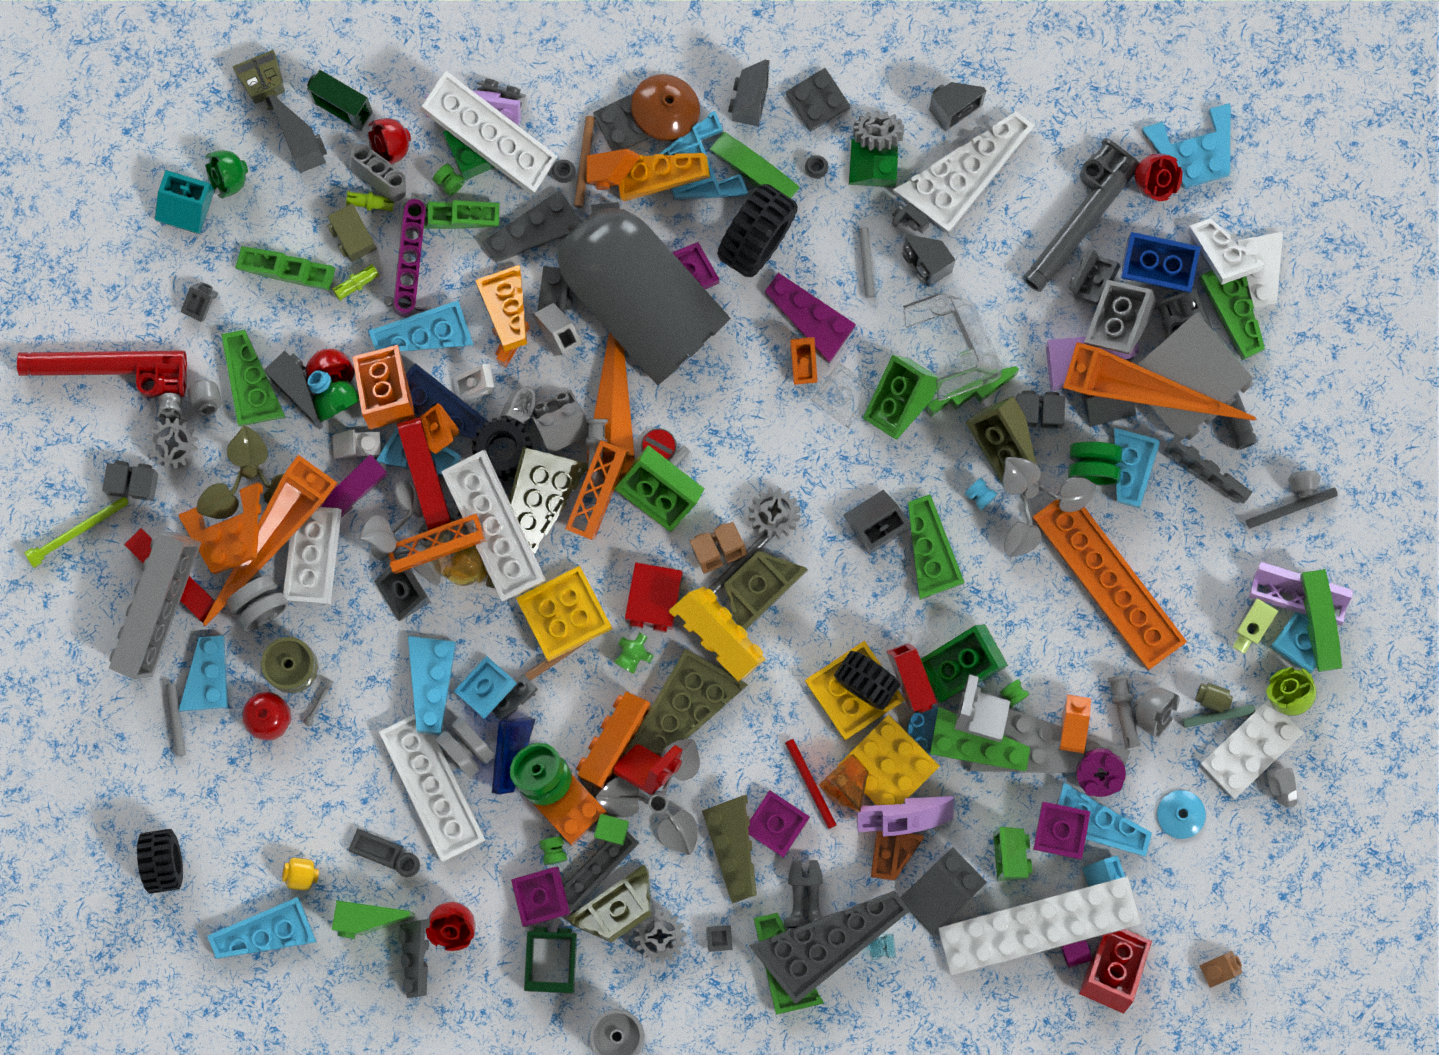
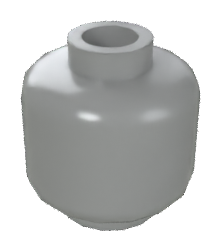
M200 379L188 390L191 408L200 415H212L217 412L222 404L219 388L215 382Z

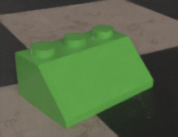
M648 445L614 489L671 532L697 504L705 488Z

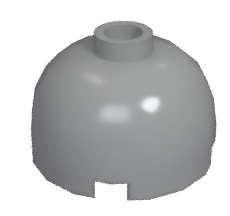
M1153 688L1144 695L1140 694L1134 703L1136 721L1140 728L1154 737L1161 736L1173 720L1170 717L1172 709L1175 711L1178 709L1179 695L1164 688Z

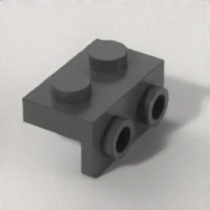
M1089 249L1081 260L1078 272L1071 278L1069 289L1076 299L1098 306L1106 281H1113L1121 266L1118 262L1098 256L1095 250Z

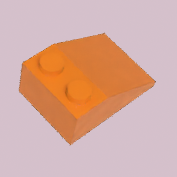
M398 345L352 357L361 411L369 430L415 418L412 397Z
M573 775L569 790L561 799L545 806L533 804L571 846L598 823L601 814H608Z

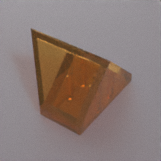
M852 754L819 784V787L835 804L861 812L869 771Z

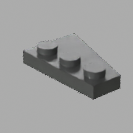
M430 919L400 925L398 937L402 944L401 964L405 974L403 986L407 998L427 995L428 966L424 961V954L426 950H429V941L425 940V928H430Z

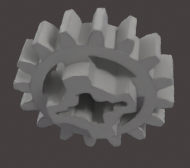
M879 111L873 114L867 112V117L860 115L859 121L855 120L853 137H855L856 143L861 142V147L868 145L869 150L874 149V147L878 148L879 151L882 148L889 150L891 145L898 146V141H903L904 125L901 119H896L895 114L888 116V112L880 114Z
M166 418V424L163 425L158 421V429L150 428L153 436H146V439L151 441V444L147 445L146 449H152L153 452L149 457L153 458L156 456L158 458L156 461L157 465L165 462L164 467L166 469L170 464H173V467L177 469L179 462L185 466L187 465L185 460L187 457L189 459L194 458L190 452L191 450L196 451L198 449L196 446H193V442L197 441L198 438L191 437L195 430H187V422L180 425L179 418H176L174 423H171L170 419ZM171 427L168 435L164 437L158 436L163 429ZM179 430L185 433L188 442L181 440ZM173 432H175V442L179 443L178 447H173L169 454V445L165 444V441L170 440ZM156 444L161 445L164 449V457L157 451ZM178 450L186 451L180 458L173 459L174 453Z
M769 487L767 494L762 490L759 491L760 498L753 497L752 502L755 505H749V511L752 512L749 515V521H754L752 528L756 529L759 527V535L761 536L765 532L768 539H771L772 534H776L778 540L781 533L789 536V528L795 530L796 524L794 522H799L800 516L796 514L800 512V506H794L797 503L796 497L789 499L790 492L787 491L785 494H781V488H778L777 492H773L772 488ZM781 502H784L789 509L784 508ZM775 506H777L778 512L772 521L771 513L775 510ZM760 518L765 519V521L767 522V525H765V524L760 520ZM781 523H785L784 525H782V526H780V527H776V526H778V525L781 524Z
M656 910V916H649L647 921L641 922V928H635L639 936L634 937V941L640 942L636 949L637 951L644 949L643 958L650 955L652 963L655 962L656 958H660L661 964H664L665 957L673 961L672 954L674 952L679 955L681 954L678 947L686 945L685 942L681 941V937L687 936V933L680 932L684 924H676L678 916H674L671 919L669 918V911H666L664 916H661L660 911ZM663 921L669 922L676 931H668L664 927ZM654 922V929L650 933L644 934L647 926ZM658 930H662L663 934L672 935L663 939L661 944L656 939H648L657 935ZM676 940L674 947L666 952V945L670 941ZM645 943H653L657 947V953L649 950Z

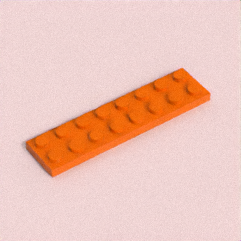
M1056 499L1035 514L1032 519L1146 670L1149 671L1187 643L1186 639L1087 509L1083 507L1075 512H1065L1059 508L1060 500Z

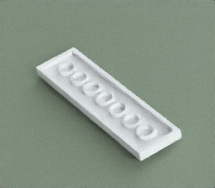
M1127 876L939 927L938 929L950 973L953 976L1139 926L1142 923L1129 877Z

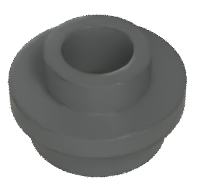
M811 156L805 163V171L811 178H822L828 172V162L822 156ZM818 164L820 165L821 169L819 171L813 170L812 166Z
M559 160L554 164L552 174L556 181L568 183L575 177L576 171L572 162ZM562 169H567L568 173L566 175H561L560 171Z
M404 853L396 860V870L403 877H412L420 869V861L412 853ZM406 861H411L413 864L409 870L404 868Z

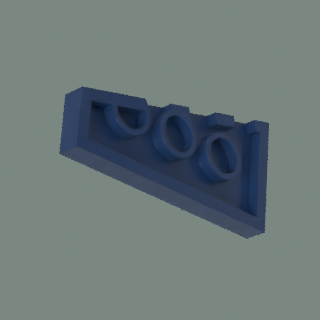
M414 363L407 372L406 377L412 397L414 413L422 416L439 403L458 427L460 434L473 439V436L476 437V430L478 428L481 429L484 422L487 421L489 423L486 418L417 363Z

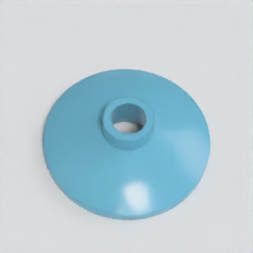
M1177 790L1167 794L1161 800L1157 809V819L1160 827L1166 834L1174 838L1186 839L1196 835L1202 829L1206 819V811L1202 801L1195 794L1185 790ZM1183 809L1187 812L1186 818L1179 816V810Z

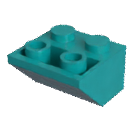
M165 170L157 195L155 221L200 235L215 193L210 183Z

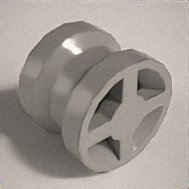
M165 393L158 398V418L165 422L166 418H169L171 422H174L176 418H181L182 399L179 395Z

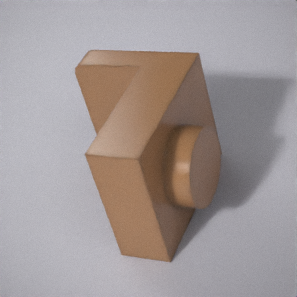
M1229 951L1224 955L1199 965L1210 988L1243 973L1241 961L1237 955H1234L1233 951Z

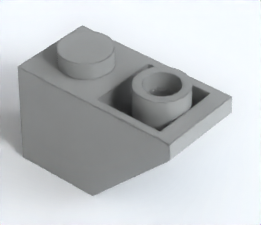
M554 303L533 313L554 356L563 355L583 344L573 323Z

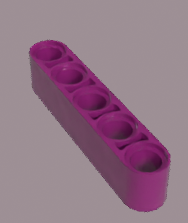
M418 199L409 200L405 204L402 214L393 309L399 316L410 315L416 304L426 211L425 205ZM416 207L419 209L420 215L413 217L408 213V209ZM414 230L418 238L414 240L408 239L405 232ZM411 253L415 256V261L408 263L403 259V255ZM409 276L412 278L413 284L405 286L401 283L400 278ZM400 299H407L411 307L402 309L399 307L398 301Z

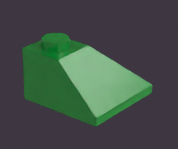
M851 139L849 185L895 188L898 146L891 145L889 150L882 148L879 151L876 147L869 150L868 145L861 147V142L856 143L855 139Z

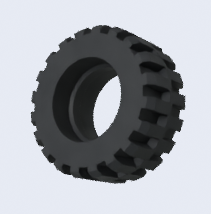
M769 184L760 185L740 208V211L734 217L722 238L717 252L720 261L744 277H754L771 258L789 230L798 210L796 202Z

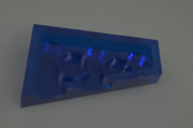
M526 717L499 721L491 793L500 795L514 792L516 786L510 777V766L516 754L529 744L536 719Z

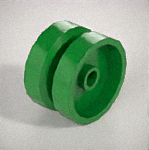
M1077 442L1070 445V459L1076 463L1069 465L1068 479L1081 476L1096 485L1120 483L1121 468L1115 464L1122 461V447L1104 442Z
M538 742L527 745L516 754L510 766V777L514 785L527 800L536 805L545 806L555 803L566 794L572 781V773L568 764L555 748L546 743Z

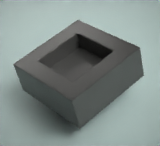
M731 925L706 927L708 952L733 950Z

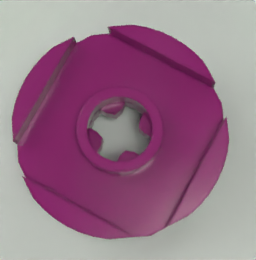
M1098 748L1084 755V758L1077 765L1076 775L1079 785L1087 795L1106 797L1122 789L1126 770L1119 756L1112 753L1111 750ZM1098 768L1108 771L1104 777L1094 775V773L1098 772Z

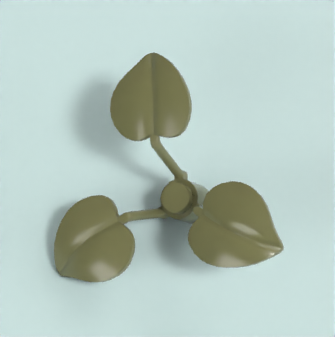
M243 425L227 447L228 459L234 465L240 466V471L237 472V478L232 490L229 491L227 485L223 483L209 486L198 499L197 512L199 514L215 519H225L232 516L239 506L238 499L233 494L236 493L242 477L252 479L258 475L264 486L268 488L264 493V500L267 504L273 496L284 474L275 476L271 480V484L267 482L263 471L259 469V465L263 464L267 459V446L262 438L248 426Z

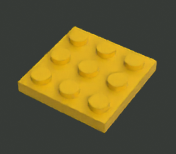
M580 565L516 598L548 662L612 630V626Z
M865 640L804 681L844 741L905 701L899 690H897L884 710L876 709L856 697L837 682L834 674L850 651L859 652L882 666Z
M890 714L837 765L875 805L903 804L905 798H909L940 767Z

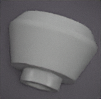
M1317 471L1295 472L1289 476L1288 483L1293 492L1299 494L1300 498L1311 497L1313 492L1318 490L1321 476Z

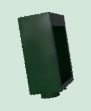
M319 70L316 75L313 74L307 83V90L315 105L361 131L373 112L368 97L322 70Z
M533 927V932L527 931L524 991L575 993L577 934L572 933V929L558 928L557 933L548 932L546 927ZM534 939L570 940L568 983L532 981Z

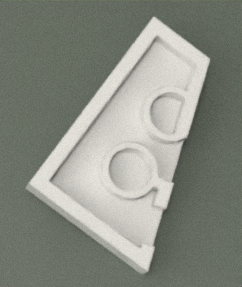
M1211 218L1189 226L1188 232L1197 246L1201 247L1200 251L1221 285L1264 269L1265 264L1261 260H1255L1249 255V250L1244 246L1240 247L1231 239V235Z
M1283 232L1238 240L1236 242L1240 247L1244 246L1249 250L1248 254L1255 260L1259 259L1265 264L1263 270L1246 276L1249 285L1247 289L1250 299H1252L1254 304L1253 310L1277 304Z

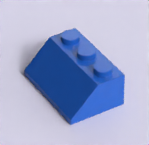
M1131 232L1127 239L1121 278L1191 293L1201 247Z

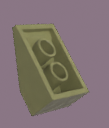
M1014 396L981 409L965 422L1001 483L1006 457L1023 458L1036 463L1026 416Z

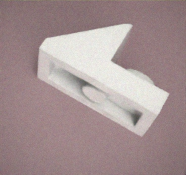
M482 364L453 378L455 393L462 400L493 394L492 388L494 384L490 364Z
M353 429L333 435L334 459L367 458L370 454L373 457H379L381 453V433H356Z

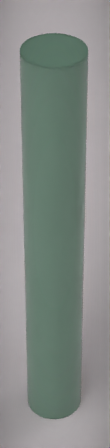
M1254 705L1224 710L1223 713L1213 712L1183 718L1182 723L1184 728L1252 715L1255 712Z

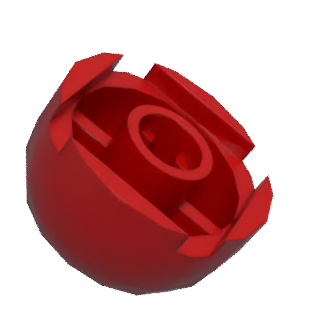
M381 118L369 123V126H372V131L368 132V138L373 151L390 164L399 162L407 155L411 135L409 130L404 128L400 122L395 119Z
M1151 154L1142 159L1135 171V183L1142 195L1160 202L1169 200L1170 198L1168 197L1172 193L1176 194L1182 183L1183 171L1181 167H1178L1176 162L1178 160L1175 157L1167 154Z
M337 349L317 351L308 360L305 370L307 381L309 376L318 370L328 373L333 383L337 381L346 382L347 380L350 383L355 375L354 367L349 358Z
M271 692L258 693L252 696L244 706L242 712L243 724L247 732L253 737L263 741L275 740L286 732L291 722V709L287 702L277 694Z
M444 902L435 907L428 918L430 919V928H426V934L433 945L436 947L438 944L444 946L447 951H459L470 945L471 940L474 938L476 923L474 915L468 907L458 902Z

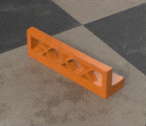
M600 440L566 525V530L590 540L596 538L630 450ZM603 447L616 451L613 461L605 465L600 456ZM599 461L601 466L596 468V465ZM610 466V469H609V471H608V473H607V470H606L605 467ZM602 469L606 479L604 484L595 487L592 475L594 472ZM590 483L592 489L587 490L588 485ZM602 487L600 494L598 495L597 489ZM593 491L597 499L596 504L586 509L583 502L584 495ZM580 505H581L583 511H581V512L578 513L579 508H580ZM593 510L591 516H589L588 511ZM581 514H585L588 521L585 531L573 527L575 518Z
M477 513L396 542V548L403 546L409 549L410 552L407 557L396 560L393 552L388 553L392 572L397 574L486 542L487 540ZM474 521L477 528L476 532L468 535L460 533L465 523ZM459 526V528H458L457 531L451 529V528H454V527ZM449 530L455 533L451 541L445 543L438 541L443 531ZM437 534L436 537H435V539H432V538L429 537V536H432V535ZM426 538L433 542L429 549L421 552L415 550L421 539ZM413 543L412 548L407 546V544Z

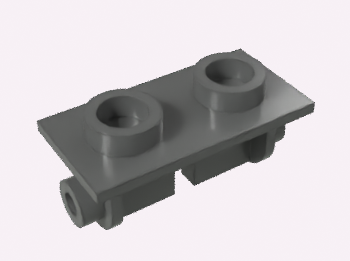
M485 78V81L477 82L478 85L482 86L481 89L477 88L478 91L501 93V98L512 100L526 97L525 94L520 93L521 89L507 85V88L498 86L499 82L493 79Z
M525 674L516 680L517 684L492 710L501 722L504 719L508 720V717L518 709L520 704L523 705L532 696L536 695L537 687Z

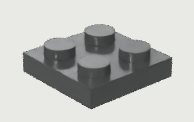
M826 68L786 91L787 97L810 132L850 108L849 102Z
M633 94L593 112L611 151L628 149L651 138L637 126L631 113Z

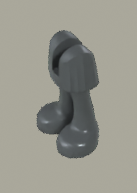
M801 860L792 861L788 884L793 889V909L790 917L784 919V928L793 929L805 924V887H807L808 923L824 917L819 908V885L823 884V878L818 860H809L807 871L809 877H802L803 868Z

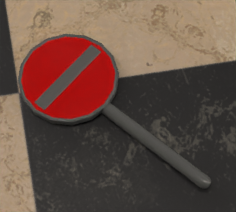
M661 428L647 432L641 442L642 452L649 445L667 460H670L676 451L674 436L669 431Z

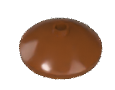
M659 74L648 77L637 86L631 99V113L637 126L648 136L662 141H674L687 135L692 130V127L697 124L700 116V103L695 91L684 80L672 75ZM665 99H670L672 103H667Z

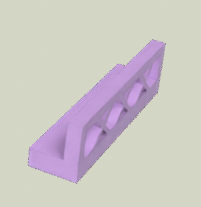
M1260 562L1253 577L1249 597L1253 599L1258 598L1263 602L1307 615L1303 602L1305 594L1300 578L1301 574ZM1329 583L1334 608L1340 609L1339 617L1336 616L1337 625L1342 626L1353 590ZM1258 584L1266 586L1270 593L1258 592ZM1283 592L1289 593L1293 600H1284L1280 594Z

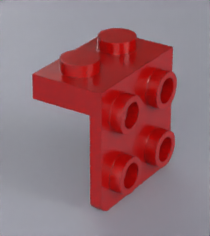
M636 744L614 765L613 773L652 796L681 767L682 760L680 758L683 749L674 745L663 757H660L644 746Z

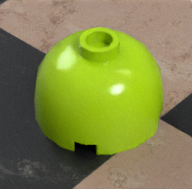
M1287 667L1279 670L1270 678V684L1268 688L1266 687V693L1271 705L1278 712L1288 716H1297L1305 713L1316 700L1317 690L1312 675L1303 668L1301 670H1294V667Z

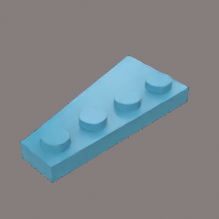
M458 300L369 330L375 350L394 345L399 346L400 352L474 346Z
M408 636L417 733L440 735L443 728L456 642Z
M1063 783L1058 805L1091 811L1086 840L1146 857L1152 832L1122 817L1068 784Z
M299 897L207 936L216 959L317 943Z

